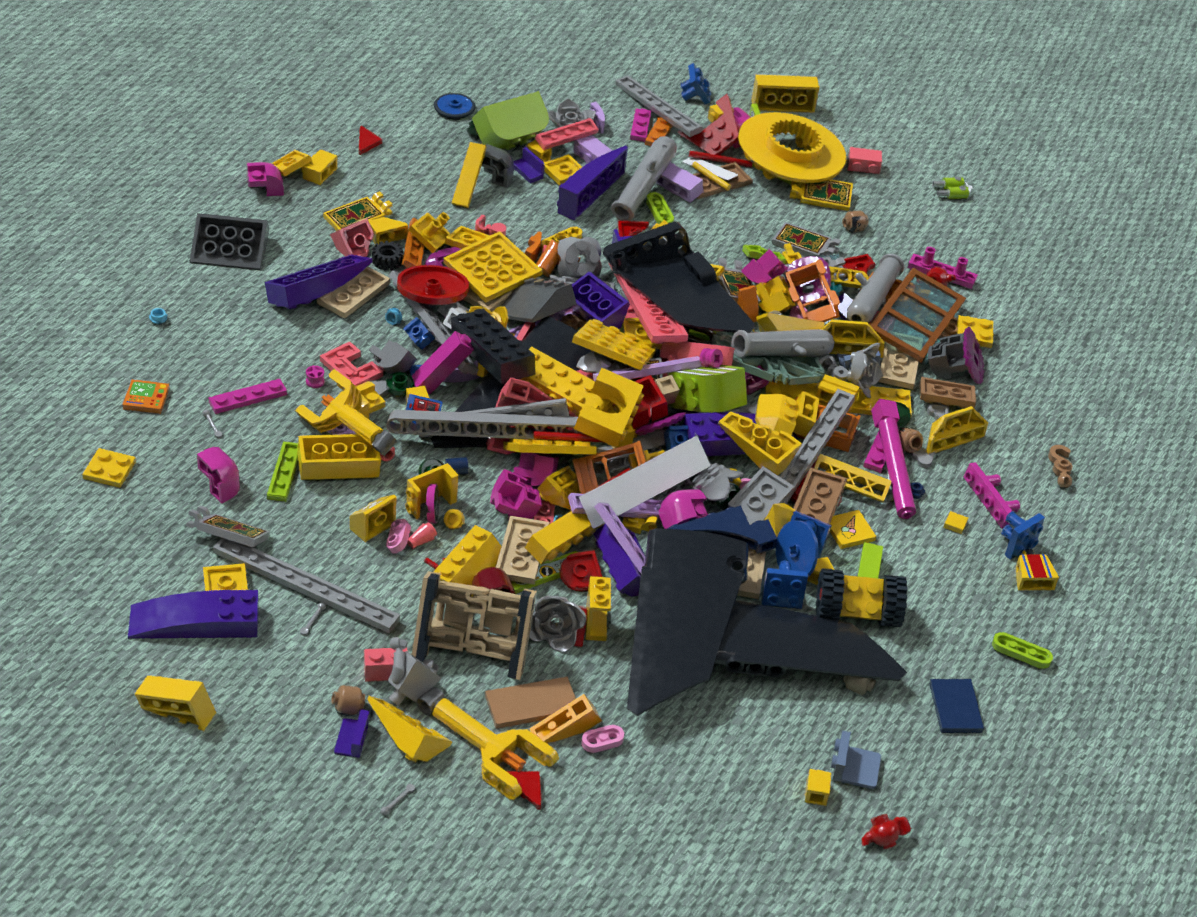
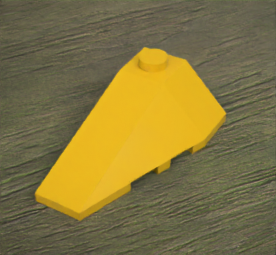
M729 412L718 421V425L760 469L764 466L776 475L781 474L788 467L802 445L801 442L784 431L779 433L771 430L768 425H758L753 423L752 419L734 412Z
M368 696V702L397 747L406 753L405 757L413 762H417V760L427 762L451 746L452 741L436 730L420 725L421 722L419 720L404 715L402 710L385 700Z

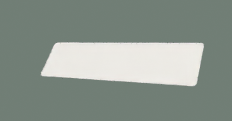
M690 157L682 161L691 166L696 161L715 175L726 180L738 175L698 158Z

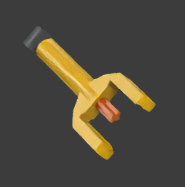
M333 369L328 375L344 391H341L335 399L329 394L322 396L323 400L321 403L327 408L321 413L320 417L304 405H299L295 412L321 433L333 430L339 425L344 424L385 456L398 441L388 431L383 430L355 409L359 402L360 390L348 378Z
M437 687L431 688L417 700V706L425 715L433 713L434 717L481 750L482 780L510 800L516 799L522 793V789L517 779L498 765L504 761L516 771H521L526 761L513 753L516 747L543 766L551 767L559 760L558 753L553 747L527 729L509 730L500 734L493 733L446 699L443 692Z

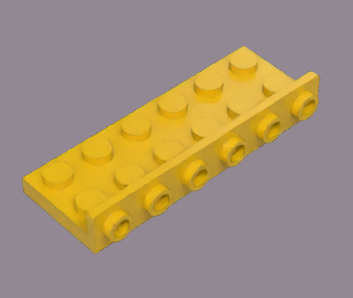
M533 347L529 349L535 354L536 375L519 380L529 382L554 400L566 398L568 410L576 414L577 417L584 404L606 412L614 404L610 400L591 393L595 383L592 379Z

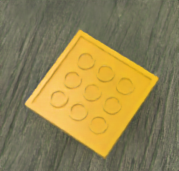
M500 231L444 257L443 261L448 268L463 274L469 281V288L485 303L525 283L524 280L529 278L535 279L541 276L543 271Z
M596 319L589 320L572 339V343L639 370L644 368L657 350V346H654V343L651 341L639 340L634 334H624L620 332V329L613 326L607 327Z
M509 438V442L503 443L504 450L514 452L596 455V447L591 446V442Z

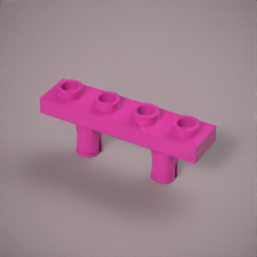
M926 247L924 257L913 254L907 268H915L924 274H927L933 267H941L948 274L955 275L956 280L952 283L970 289L973 288L978 274L966 271L967 258L960 257L956 267L933 260L936 251L933 247Z
M976 462L970 463L963 476L998 525L1004 528L1006 525H1009L1005 521L1007 515L1012 511L1018 512L1020 502L1018 500L1005 501L994 487L999 486V483H1001V478L998 474L985 475Z

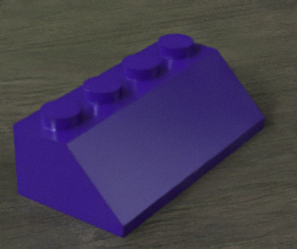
M590 271L572 284L577 304L569 308L587 322L596 319L607 327L613 326L618 329L622 327L630 305L628 300Z
M605 523L593 533L597 540L596 545L603 553L602 558L610 568L609 573L615 579L618 591L631 597L638 596L641 573ZM627 529L629 534L632 536L634 541L637 543V545L643 552L635 533Z

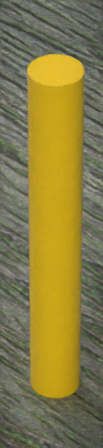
M696 161L692 163L694 169L727 191L730 190L731 185Z

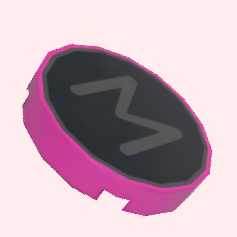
M429 484L427 488V521L431 524H437L439 516V489L437 484Z

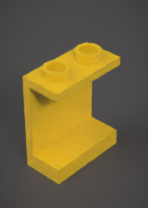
M448 463L407 480L405 507L407 512L413 514L416 519L420 518L421 504L426 502L429 484H437L439 496H443L450 505L457 502L458 474Z
M590 576L586 608L588 609L586 640H607V611H611V578Z

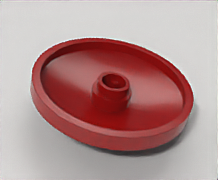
M419 265L407 268L398 275L397 289L406 298L419 303L446 305L461 301L467 296L469 281L463 274L451 268L437 265Z

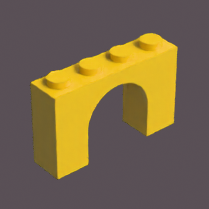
M601 368L591 393L610 400L618 406L621 412L606 413L584 404L574 429L617 447L619 441H624L628 431L625 428L629 429L633 418L630 416L635 417L639 407L636 404L640 405L644 394L641 391L644 386Z

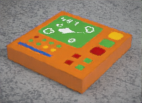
M132 379L122 404L123 410L161 414L170 389L169 384Z

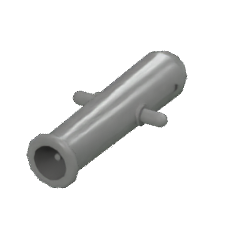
M662 136L653 142L618 200L611 204V210L618 219L631 221L634 218L637 208L676 155L677 145L672 138Z
M891 253L883 255L879 266L868 280L861 273L856 274L855 277L862 284V289L847 308V318L849 321L870 323L879 307L881 306L882 308L886 304V295L896 278L904 272L905 264L899 256Z
M821 329L747 333L745 330H738L732 337L731 347L735 348L734 354L738 358H745L746 356L823 357L833 350L834 339L828 331Z

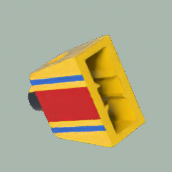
M1025 549L1018 558L1016 564L1018 591L1055 590L1059 576L1047 555L1034 554L1033 549Z

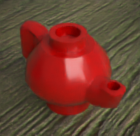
M937 266L931 268L926 274L946 287L950 282L956 280L955 275L948 274L945 269ZM916 280V284H923L920 281Z
M888 814L872 818V827L861 838L862 846L869 845L872 842L883 846L884 849L896 846L899 835L904 836L911 832L908 818L902 816L891 820Z

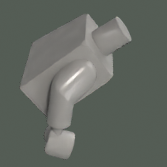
M394 637L390 641V646L396 651L394 652L393 668L388 681L396 689L389 699L399 706L406 696L417 702L421 696L433 688L441 677L436 674L439 667L437 664H434L433 660L426 659L424 662H421L409 652H403L407 647V641Z

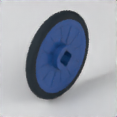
M459 93L441 95L434 102V108L440 115L453 119L470 116L476 107L470 97Z

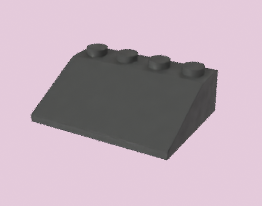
M197 213L189 262L260 270L269 236L268 221Z
M529 278L524 280L525 283L517 287L501 306L506 307L508 319L535 322L577 303L571 283Z

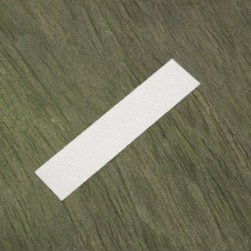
M695 436L580 496L579 499L594 529L605 523L594 507L599 502L608 503L618 516L711 465L698 436Z

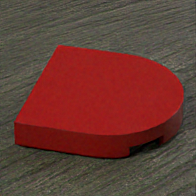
M595 550L572 553L564 559L560 566L561 580L567 587L575 591H588L590 576L603 577Z

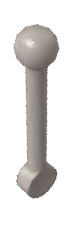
M205 409L203 416L207 417L215 432L214 436L221 438L222 432L216 428L210 417V411Z
M324 603L318 604L317 611L306 627L301 628V635L306 636L309 634V628L320 612L326 608Z
M408 784L402 794L387 807L381 808V814L384 816L388 815L392 807L408 793L415 791V786Z

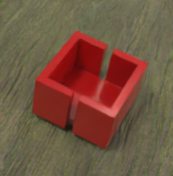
M649 375L635 381L644 386L641 391L644 396L640 405L636 404L639 407L635 417L630 416L633 418L631 423L633 429L648 424L650 419L653 422L668 416L667 401L652 376Z

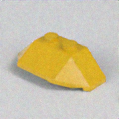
M773 313L757 316L760 332L811 330L824 327V322Z
M831 320L821 329L828 331L834 339V348L829 354L851 355L852 352L866 349L874 343H880L878 351L881 355L880 358H884L885 342L868 322Z
M760 394L755 421L758 425L763 426L765 424L770 426L771 430L779 433L784 431L792 435L796 426L799 402L783 394Z
M972 406L945 414L932 423L926 453H937L985 436L988 422Z
M569 466L549 475L537 488L543 500L570 510L569 494H581L576 473Z

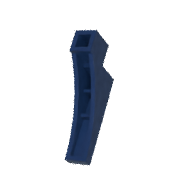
M741 506L729 507L724 511L713 512L705 517L693 518L686 523L674 524L667 528L701 531L746 542L749 548L755 550L757 554L776 549L777 537L769 520H758L750 525Z

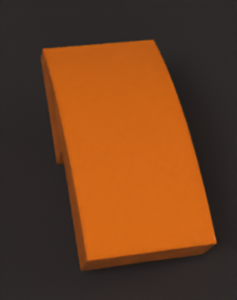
M540 231L530 237L528 241L529 247L524 253L533 262L538 258L541 249L542 232Z
M752 285L739 289L737 304L753 322H757L759 310L756 287Z

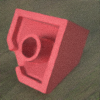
M366 218L330 235L336 249L344 256L352 254L367 257L374 232Z

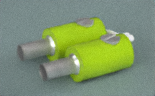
M958 176L932 182L933 187H943L944 189L937 191V196H947L948 199H967L973 189L972 186L964 182L963 177Z

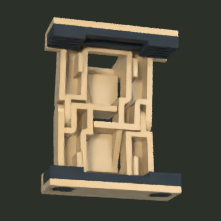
M428 571L423 577L412 655L421 662H424L429 653V646L457 651L465 650L470 653L510 661L507 678L520 680L524 671L537 591L524 589L521 595H516L494 589L489 590L484 587L440 581L441 573ZM435 602H437L435 618H433ZM476 613L481 614L479 627L474 626ZM514 616L517 617L515 632L511 634L512 621ZM489 632H490V633H495V634H500V635H505V636H508V637L506 638V637H502V636H497V635L489 634Z

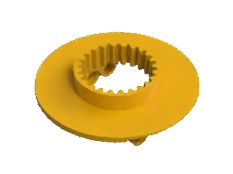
M780 112L762 113L747 119L739 130V144L744 151L746 159L754 161V166L757 170L763 169L764 177L768 180L779 177L801 183L823 182L837 176L844 168L846 162V152L840 140L824 126L802 116ZM781 133L785 135L787 133H790V135L795 134L796 145L799 148H804L805 152L803 150L799 152L797 149L791 150L790 147L785 148V145H780V142L776 141V138L773 136L781 135Z

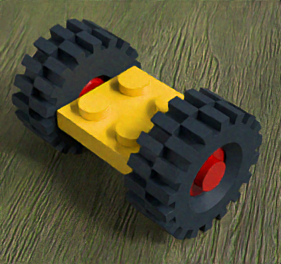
M822 568L817 584L816 616L839 620L840 617L878 620L880 626L900 628L903 625L906 614L905 609L907 608L908 587L906 577L884 575L882 579L849 576L844 575L842 570Z

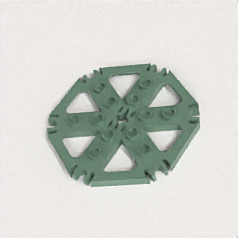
M718 331L716 335H713L711 343L712 345L731 347L734 333ZM735 354L733 356L732 366L743 367L745 372L771 382L773 380L775 383L781 381L785 385L786 383L789 385L819 383L825 373L816 357L746 356L745 358H738ZM762 365L765 371L757 368V366Z

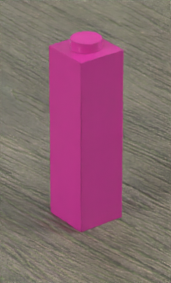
M455 331L412 375L415 386H425L427 393L431 394L474 351L471 339L466 334L462 335Z

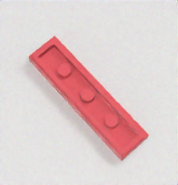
M588 118L537 134L535 139L541 148L546 150L597 134L599 129L593 120Z

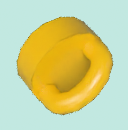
M450 509L444 515V523L450 529H458L465 524L464 515L460 510Z

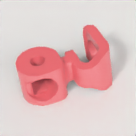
M481 215L476 220L475 231L490 236L500 231L506 236L507 228L503 223H494L492 226L487 224L485 227V215Z

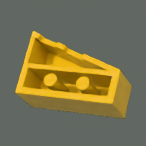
M148 675L135 692L141 709L166 718L168 715L180 719V723L185 725L187 722L196 724L201 731L206 729L216 714V710L203 682Z

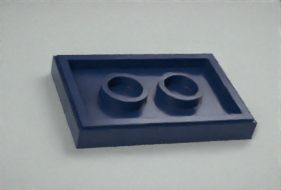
M930 679L929 685L941 733H982L984 727L972 680Z

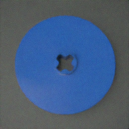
M800 520L790 521L782 527L777 537L776 559L778 566L781 561H789L791 563V570L808 572L809 577L814 571L818 560L819 549L816 535L806 522Z

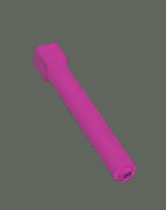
M879 399L871 410L874 426L879 428L889 479L892 481L891 488L897 515L903 519H909L915 515L916 507L897 422L900 419L896 401Z

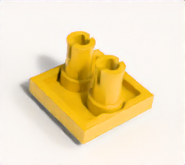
M427 212L412 224L408 231L428 250L434 253L445 244V238L451 234L443 227L450 217L445 212H442L435 219Z

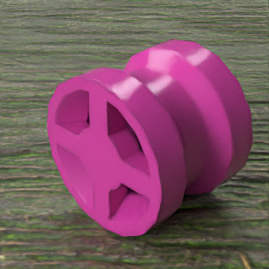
M704 348L701 351L700 363L702 366H711L713 368L721 366L723 361L721 350Z
M320 366L308 367L306 369L307 386L311 388L322 387L324 385V369Z

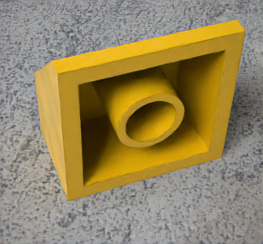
M397 496L381 497L364 508L355 511L350 515V530L366 542L390 528L391 524L396 520Z

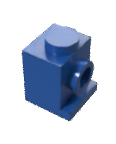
M418 317L403 328L420 349H424L435 339Z
M669 426L664 432L666 451L688 440V426Z

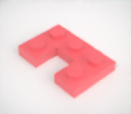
M350 341L320 355V362L330 371L335 369L348 378L355 386L383 377V370L373 361L359 368H356L351 363V361L361 357V351Z

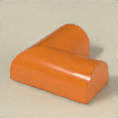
M553 239L549 242L536 263L543 270L542 274L546 277L550 276L556 264L559 265L561 261L557 250L559 243Z

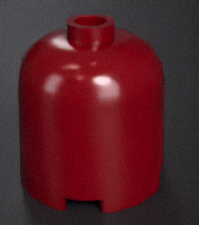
M484 568L473 578L472 586L516 594L510 578L500 568Z

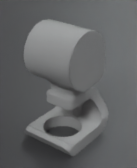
M826 355L818 360L822 364L823 369H827V375L847 382L848 370L843 366L836 367L833 356Z

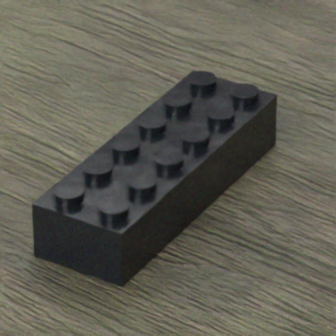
M476 309L474 312L462 313L451 318L452 334L456 331L462 335L466 334L471 339L474 351L470 355L501 384L507 383L510 377L522 379L536 375L535 354L486 310Z

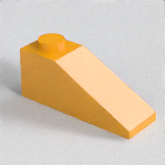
M583 694L531 727L530 731L548 744L584 733L600 723L602 719L592 702Z

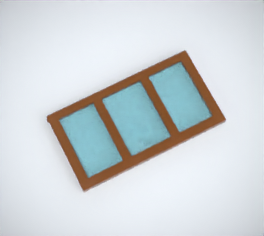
M912 268L870 323V326L883 341L922 363L928 354L929 346H934L966 298L919 270Z

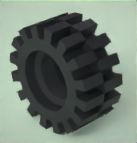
M388 241L376 243L372 248V263L375 267L379 266V269L384 268L386 271L387 268H390V271L393 268L398 269L399 266H402L404 249L398 243L394 244V241H391V243H388Z

